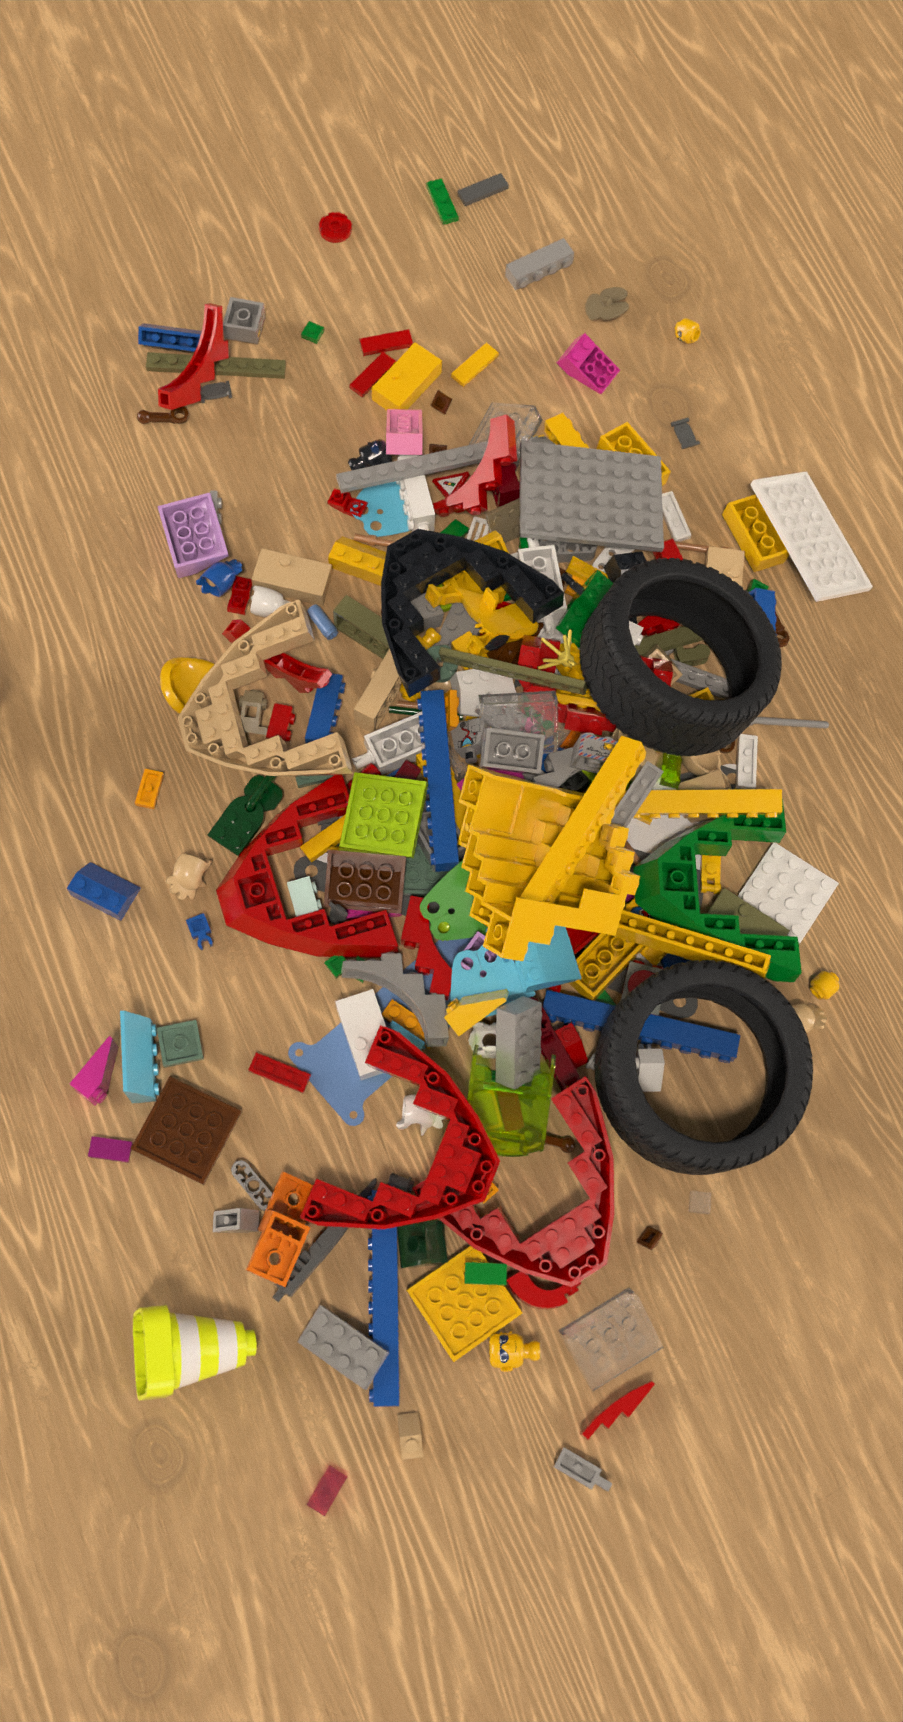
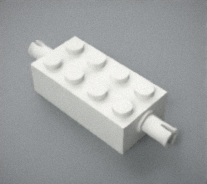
M398 455V460L417 457L419 455ZM425 475L396 481V484L400 485V499L404 500L403 510L404 514L408 516V529L412 530V532L416 529L434 531L435 512Z
M527 538L529 548L518 549V559L552 579L564 592L555 546H539L538 539ZM565 595L562 607L537 621L538 623L544 622L545 635L550 636V631L552 636L557 633L554 621L561 620L567 610Z
M422 712L365 735L364 745L367 753L352 758L355 768L358 770L372 763L377 767L381 775L400 768L406 759L411 763L415 762L416 755L422 752L421 749H425V743H421L420 732H424L423 727H419V715H422Z

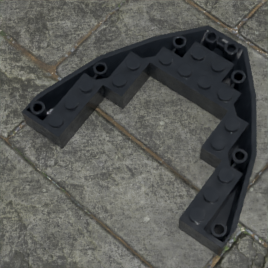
M416 529L388 545L381 580L382 626L397 673L409 698L441 679L440 666L415 637L424 631V618L410 602L426 593L428 585L438 586L465 570L483 592L488 587L493 591L501 586L532 623L562 607L564 592L552 579L509 553L460 536Z

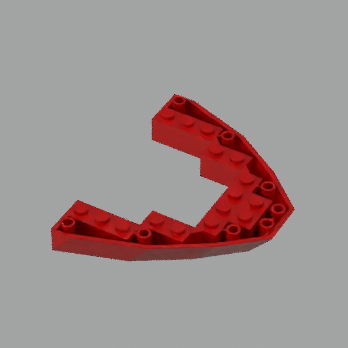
M342 775L332 776L278 813L240 853L216 889L226 926L267 944L316 957L359 956L361 958H380L382 954L398 952V944L387 910L334 926L329 925L325 909L286 920L267 856L302 846L303 841L299 828L346 814L349 794Z
M380 1025L365 1064L370 1068L419 1086L413 1105L450 1121L419 1197L380 1182L372 1202L316 1179L300 1218L318 1226L389 1229L444 1217L484 1202L500 1164V1159L478 1115L448 1073L401 1033Z
M586 1076L552 1097L551 1100L584 1150V1152L568 1161V1165L589 1196L588 1199L523 1241L518 1237L500 1206L483 1217L475 1205L438 1218L474 1249L523 1273L573 1287L607 1265L614 1220V1157L597 1093ZM426 1179L412 1188L417 1197L420 1196Z

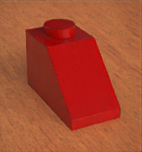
M572 1023L554 1031L575 1069L589 1062L582 1040Z

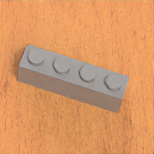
M564 238L506 264L505 276L515 290L524 288L534 281H539L549 274H554L562 268L569 267L573 264L574 251Z

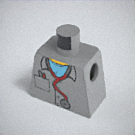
M482 717L460 722L451 731L455 751L462 758H465V762L468 764L477 762V755L482 752L484 729L490 728V725Z

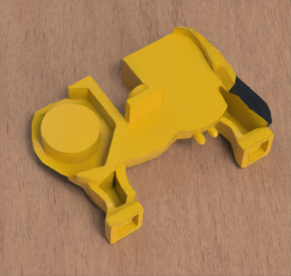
M467 572L462 574L457 581L453 577L452 581L445 586L436 587L433 584L428 585L425 598L433 608L439 605L462 603L469 616L478 623L475 625V628H481L479 633H485L483 636L473 635L470 637L467 649L473 655L481 656L489 651L499 649L505 643L523 639L524 635L531 636L538 631V622L532 623L516 603L496 610L497 604L502 603L506 595V591L501 586L493 591L488 587L483 592Z

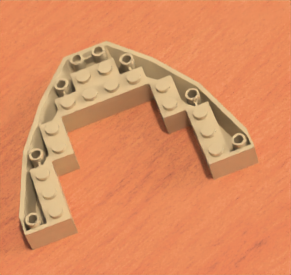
M299 599L280 606L234 641L200 681L178 716L187 752L225 767L267 776L298 777L354 774L345 742L337 732L288 750L286 742L279 735L250 746L247 743L233 689L268 677L263 660L315 641L306 608Z

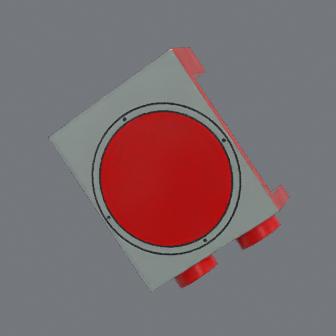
M637 960L630 961L626 969L627 974L621 1000L651 975L657 974L658 971L664 968L658 965L647 966L644 965V962ZM661 1004L657 1005L651 1014L658 1016Z

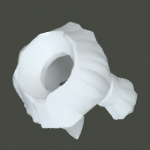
M483 1022L476 1023L472 1026L474 1029L468 1039L472 1051H475L483 1058H496V1046H484L482 1042L486 1034H494L496 1036V1022L491 1025Z

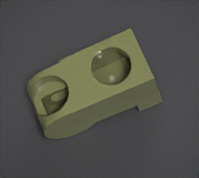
M699 644L695 648L683 649V646L675 648L673 654L676 661L690 666H697L707 662L710 649L704 644Z

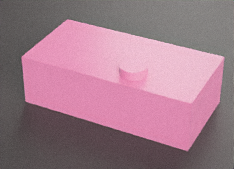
M387 409L386 454L422 455V410Z

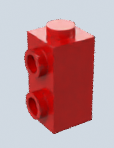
M274 703L266 740L279 735L286 743L290 742L292 736L290 727L295 724L296 714L293 713L292 706Z

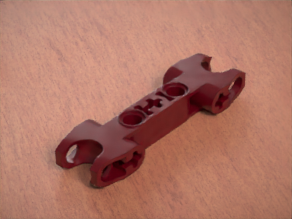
M530 997V999L538 1001L536 998ZM542 1007L541 1054L557 1084L563 1091L581 1078L560 1039L552 1029L550 1019Z

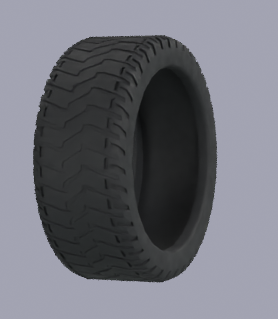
M653 559L635 565L628 569V571H625L616 579L591 614L581 635L580 664L584 681H586L590 696L597 703V707L603 714H606L605 717L613 725H616V728L622 731V733L627 734L631 739L642 742L643 746L660 751L661 753L676 756H698L716 752L735 741L769 705L776 694L780 682L782 669L780 645L774 627L759 603L746 590H743L741 585L732 581L730 577L723 573L719 574V571L712 567L707 568L705 564L693 563V561L687 559ZM658 616L670 619L689 628L700 636L716 653L725 670L729 685V699L703 700L691 697L670 687L658 678L644 663L633 644L629 629V618Z
M693 960L666 967L658 971L657 974L651 975L625 995V998L615 1006V1009L608 1016L607 1022L600 1033L601 1036L596 1047L597 1052L594 1065L596 1066L595 1082H597V1093L603 1111L606 1113V1117L619 1137L634 1152H637L641 1157L661 1168L682 1174L710 1175L756 1163L784 1144L795 1131L809 1103L813 1083V1060L809 1039L803 1023L795 1009L779 990L764 978H760V975L746 970L744 967L735 964L731 965L728 962H715V960ZM682 998L709 1000L728 1008L742 1019L755 1035L764 1056L766 1068L765 1095L759 1111L751 1123L732 1140L715 1143L695 1140L679 1133L660 1119L646 1101L638 1082L636 1069L637 1041L645 1021L657 1005L672 999Z

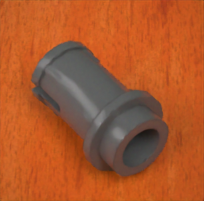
M391 1173L387 1185L411 1193L415 1181L411 1180V1177L407 1179Z

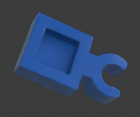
M205 914L187 919L186 922L192 938H199L197 941L199 949L203 950L202 943L204 941H208L212 947V939L206 935L212 932Z

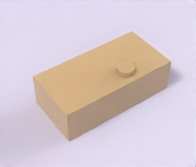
M709 546L705 556L706 567L718 570L719 574H725L732 581L742 586L745 551Z
M261 548L251 579L252 586L266 587L281 593L285 598L299 599L302 602L323 606L332 579V565Z
M390 649L378 669L373 670L370 677L371 681L354 708L355 725L371 733L377 731L389 710V706L392 705L399 693L402 683Z

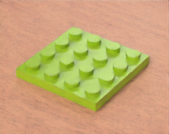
M354 772L339 847L400 855L414 859L428 782Z

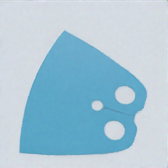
M396 481L363 488L356 497V499L368 502L367 507L369 511L367 514L362 515L361 518L353 516L363 522L364 529L369 535L381 537L411 531L407 525L408 516L404 514L403 510L404 500H401L399 495L400 485H397ZM382 509L383 513L378 514L377 510ZM373 521H378L382 527L380 530L374 531L371 529L370 524Z
M483 945L477 951L465 950L459 952L454 958L451 978V1001L455 998L460 1000L464 996L507 989L509 991L506 1002L499 1006L501 1007L522 996L530 998L536 995L534 991L524 993L516 964L513 960L509 959V961L504 963L503 959L497 955L494 962H487L484 955L488 949L483 947ZM468 957L472 959L473 967L470 970L462 968L461 961L463 958ZM482 970L486 971V977L480 976ZM497 1008L486 1017L496 1015Z

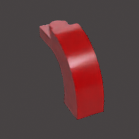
M521 1271L506 1280V1284L518 1300L525 1305L541 1310L555 1309L567 1304L568 1300L565 1294L570 1297L579 1291L578 1286L582 1284L579 1282L573 1287L562 1285L555 1290H543L531 1281L527 1273Z

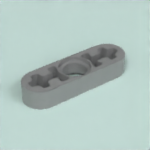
M245 1161L235 1162L231 1168L232 1175L256 1205L265 1212L267 1205L262 1206L263 1200L261 1197L258 1196L255 1199V1196L265 1189L266 1192H263V1195L268 1199L272 1196L271 1191ZM238 1166L241 1168L246 1167L244 1171L249 1178L246 1179L245 1183L241 1182L245 1180L242 1174L236 1175ZM253 1180L258 1181L260 1184L259 1189L255 1192H251L248 1189V1184Z

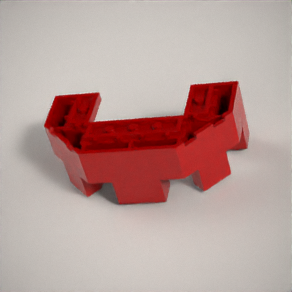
M523 636L518 661L519 666L538 670V666L548 664V662H543L544 658L558 659V655L541 641V637ZM546 639L559 650L561 641ZM640 656L658 678L671 686L673 677L672 661ZM556 665L541 669V671L555 674ZM518 680L523 687V695L537 714L542 713L546 720L565 723L564 729L593 733L602 736L603 730L615 731L616 725H613L605 717L606 714L596 710L595 707L581 708L573 703L561 704L555 700V688Z

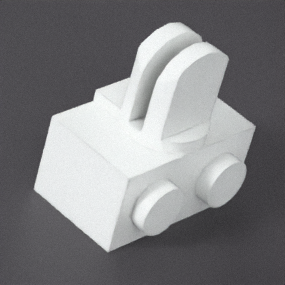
M638 1044L635 1062L641 1089L643 1092H661L665 1065L663 1050L651 1049V1044H646L644 1049L643 1044Z

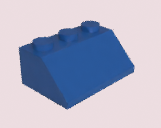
M91 862L76 872L67 887L68 892L74 898L119 921H122L141 889L139 886Z

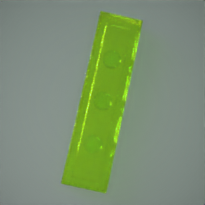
M663 753L661 770L664 772L660 776L659 785L675 789L679 788L682 761L680 755Z

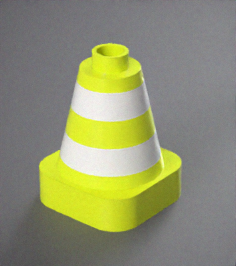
M167 1305L140 1307L133 1314L134 1365L138 1400L166 1398L171 1396L175 1389L244 1366L247 1356L256 1355L257 1344L254 1329L245 1330L243 1323L239 1321L171 1313Z

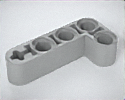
M538 539L539 546H555L558 563L570 562L573 556L584 562L591 561L596 554L597 545Z

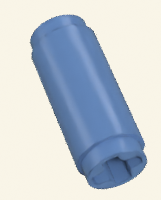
M317 604L312 605L307 611L309 617L328 640L335 638L338 634L337 628Z

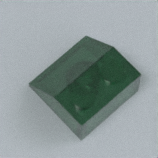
M429 1220L397 1227L401 1269L448 1263L444 1223L442 1221Z

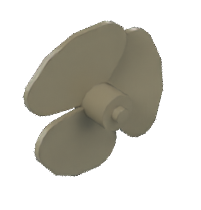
M612 287L603 290L600 295H590L585 304L586 314L591 320H598L599 318L609 320L624 314L629 309V304L617 301L627 297V290L622 287Z

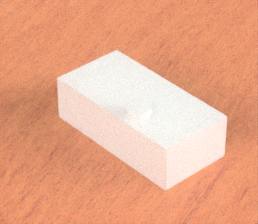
M371 989L335 1001L360 1080L382 1074L383 1072L370 1068L365 1064L380 1025L386 1027L374 990Z

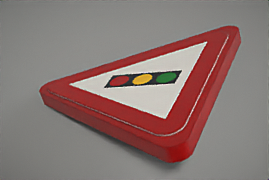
M469 472L448 475L434 478L432 482L446 498L462 487L470 474Z

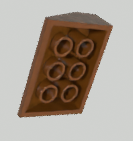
M330 846L327 857L324 907L331 908L328 905L332 902L333 904H339L344 909L373 912L387 910V913L401 914L406 856Z

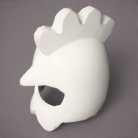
M255 585L253 587L254 595L251 596L250 612L256 616L267 617L280 606L290 603V601L283 600L282 594L275 590Z
M416 1095L404 1096L402 1120L396 1124L398 1129L403 1130L411 1124L419 1123L421 1136H423L431 1126L439 1129L443 1127L441 1120L444 1118L413 1105Z

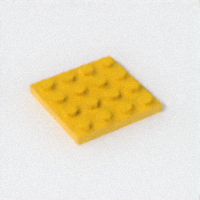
M469 1246L406 1290L453 1363L522 1314V1311L505 1286L464 1284L465 1262L489 1263L482 1252L474 1249L472 1246Z

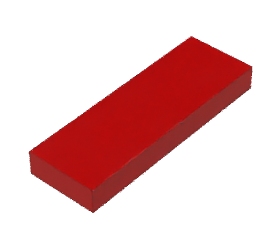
M407 329L359 338V343L363 356L410 348L413 345L410 330Z
M382 352L349 385V388L363 398L396 363V360Z
M257 1052L248 1069L250 1073L304 1094L311 1078V1074Z

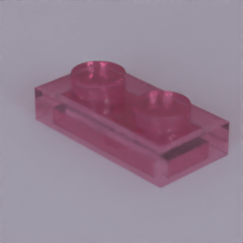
M329 1465L306 1505L325 1517L348 1476Z

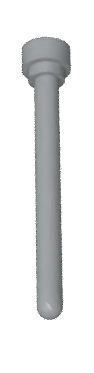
M756 717L749 725L763 724L824 729L829 727L827 721Z

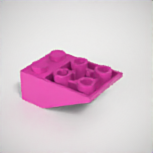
M586 333L576 338L556 362L570 377L599 394L604 392L620 371Z

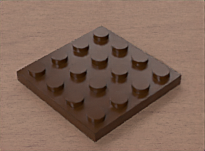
M169 1076L131 1150L204 1185L242 1111Z

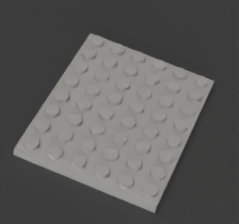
M521 441L520 537L662 552L664 549L661 456Z

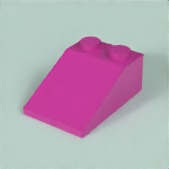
M110 1036L70 1082L72 1088L94 1106L97 1103H102L107 1096L106 1092L109 1089L119 1048Z

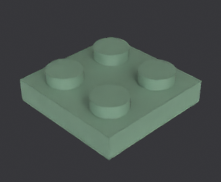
M197 1020L157 1028L164 1068L204 1060Z

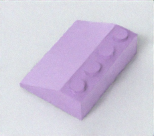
M210 493L157 506L178 578L196 574L229 556Z

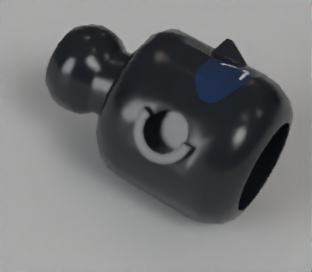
M377 439L360 447V456L350 458L348 464L351 470H357L389 463L393 460L391 454H386L385 441Z

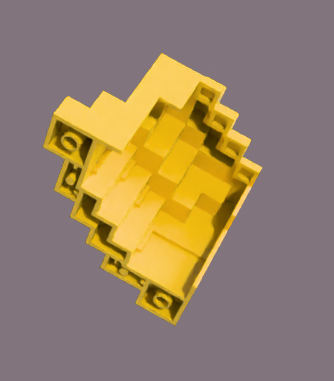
M468 764L458 801L466 805L467 809L457 844L466 848L461 868L470 872L465 892L474 896L469 916L488 926L483 947L501 958L524 961L529 942L550 945L555 925L616 935L622 910L625 907L627 894L635 895L639 886L640 876L630 872L635 852L624 848L628 839L629 828L611 823L614 809L608 814L605 824L600 827L595 840L590 843L585 856L580 859L575 872L567 880L565 888L557 896L555 904L521 898L520 896L585 793L526 781L516 776Z

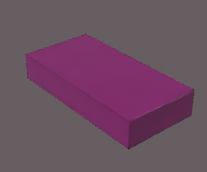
M92 1136L88 1157L129 1163L133 1142Z

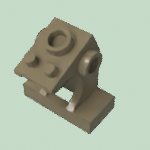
M245 690L244 696L241 695L239 706L242 707L241 721L244 732L266 735L268 728L261 727L262 710L267 708L268 700L265 699L264 693L259 690ZM248 706L257 707L256 718L246 717Z

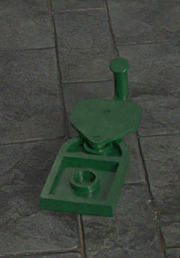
M256 775L252 777L244 788L245 796L234 799L228 805L207 836L236 856H239L263 825L265 812L276 809L283 799L281 788L273 783L277 776L266 775L263 777Z

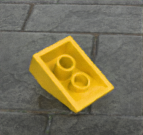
M503 989L464 996L460 1000L455 998L448 1004L444 1018L456 1034L460 1036L506 1002L509 991Z

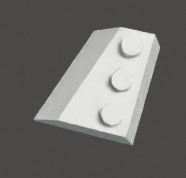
M470 669L455 672L450 679L452 690H457V697H459V705L457 707L459 715L480 717L474 711L488 692L517 710L518 697L512 678Z

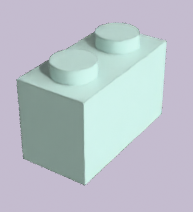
M309 876L287 882L296 917L322 909L320 899L316 900L314 893H317L315 881L311 882Z

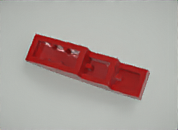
M650 1381L612 1402L586 1426L580 1435L585 1440H589L600 1425L605 1429H609L620 1414L625 1418H629L655 1383Z

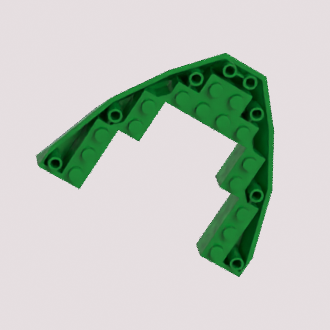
M783 799L782 813L777 815V818H766V815H758V818H746V815H738V818H727V815H720L719 818L704 821L665 842L633 868V873L640 876L639 886L635 893V903L655 920L771 955L770 965L765 978L772 981L795 982L802 973L798 937L740 934L739 916L700 914L695 855L726 856L732 847V840L780 843L786 834Z

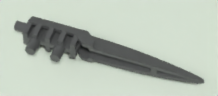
M375 1178L358 1196L368 1199V1196H370L377 1184V1179ZM329 1226L309 1248V1252L304 1250L297 1258L286 1287L274 1284L278 1291L272 1298L277 1302L284 1295L291 1298L327 1257L349 1227Z

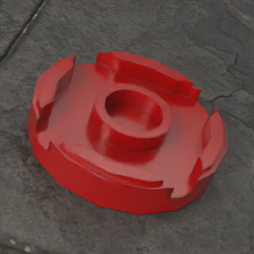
M331 212L321 218L319 233L328 242L340 243L350 237L352 222L343 213Z

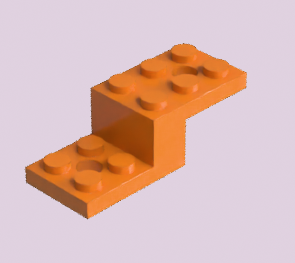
M286 1172L281 1173L257 1228L262 1233L246 1271L286 1287L311 1228L305 1225L306 1220L301 1219L300 1216L312 1190V1184ZM292 1193L298 1197L297 1203L293 1206L288 1202V1197ZM275 1252L279 1255V1261L277 1264L272 1265L269 1262V1256Z

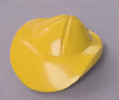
M176 657L164 663L160 672V686L165 700L178 714L181 713L200 681L215 665L214 663L190 657Z

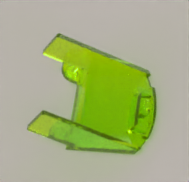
M475 1044L467 1101L478 1115L497 1155L522 1157L528 1156L529 1153L544 1151L556 1055L551 1057L550 1072L535 1074L531 1087L520 1086L516 1089H511L497 1082H491L492 1073L490 1068L484 1064H477L479 1045Z

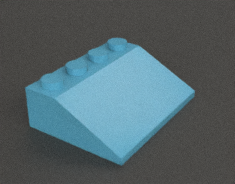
M555 925L550 945L529 942L524 961L514 960L524 993L582 979L566 927Z
M120 1011L123 1092L132 1104L154 1102L157 1100L156 1095H160L159 1083H156V1075H159L158 1063H155V1056H158L157 1044H154V1036H157L156 1024H153L150 1018L128 1011Z

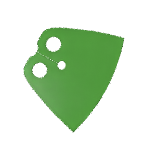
M463 860L429 891L420 904V911L423 917L430 921V930L438 940L472 938L478 931L486 935L485 930L488 926L469 916L474 896L465 892L470 872L461 868ZM430 902H437L440 906L438 912L430 913L427 910L428 904ZM454 908L455 912L454 914H449L448 910ZM441 922H447L450 925V930L447 933H440L438 931V925Z

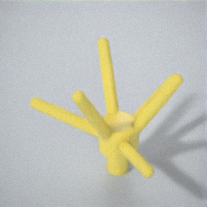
M572 630L568 631V638L566 635H563L565 651L562 653L545 638H541V641L559 657L558 659L544 658L543 662H548V664L538 666V670L559 664L565 667L569 666L572 669V666L577 664L574 662V657L570 654Z

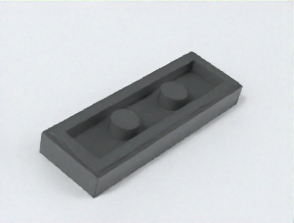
M499 173L458 190L457 195L464 206H468L509 189V184L502 173Z

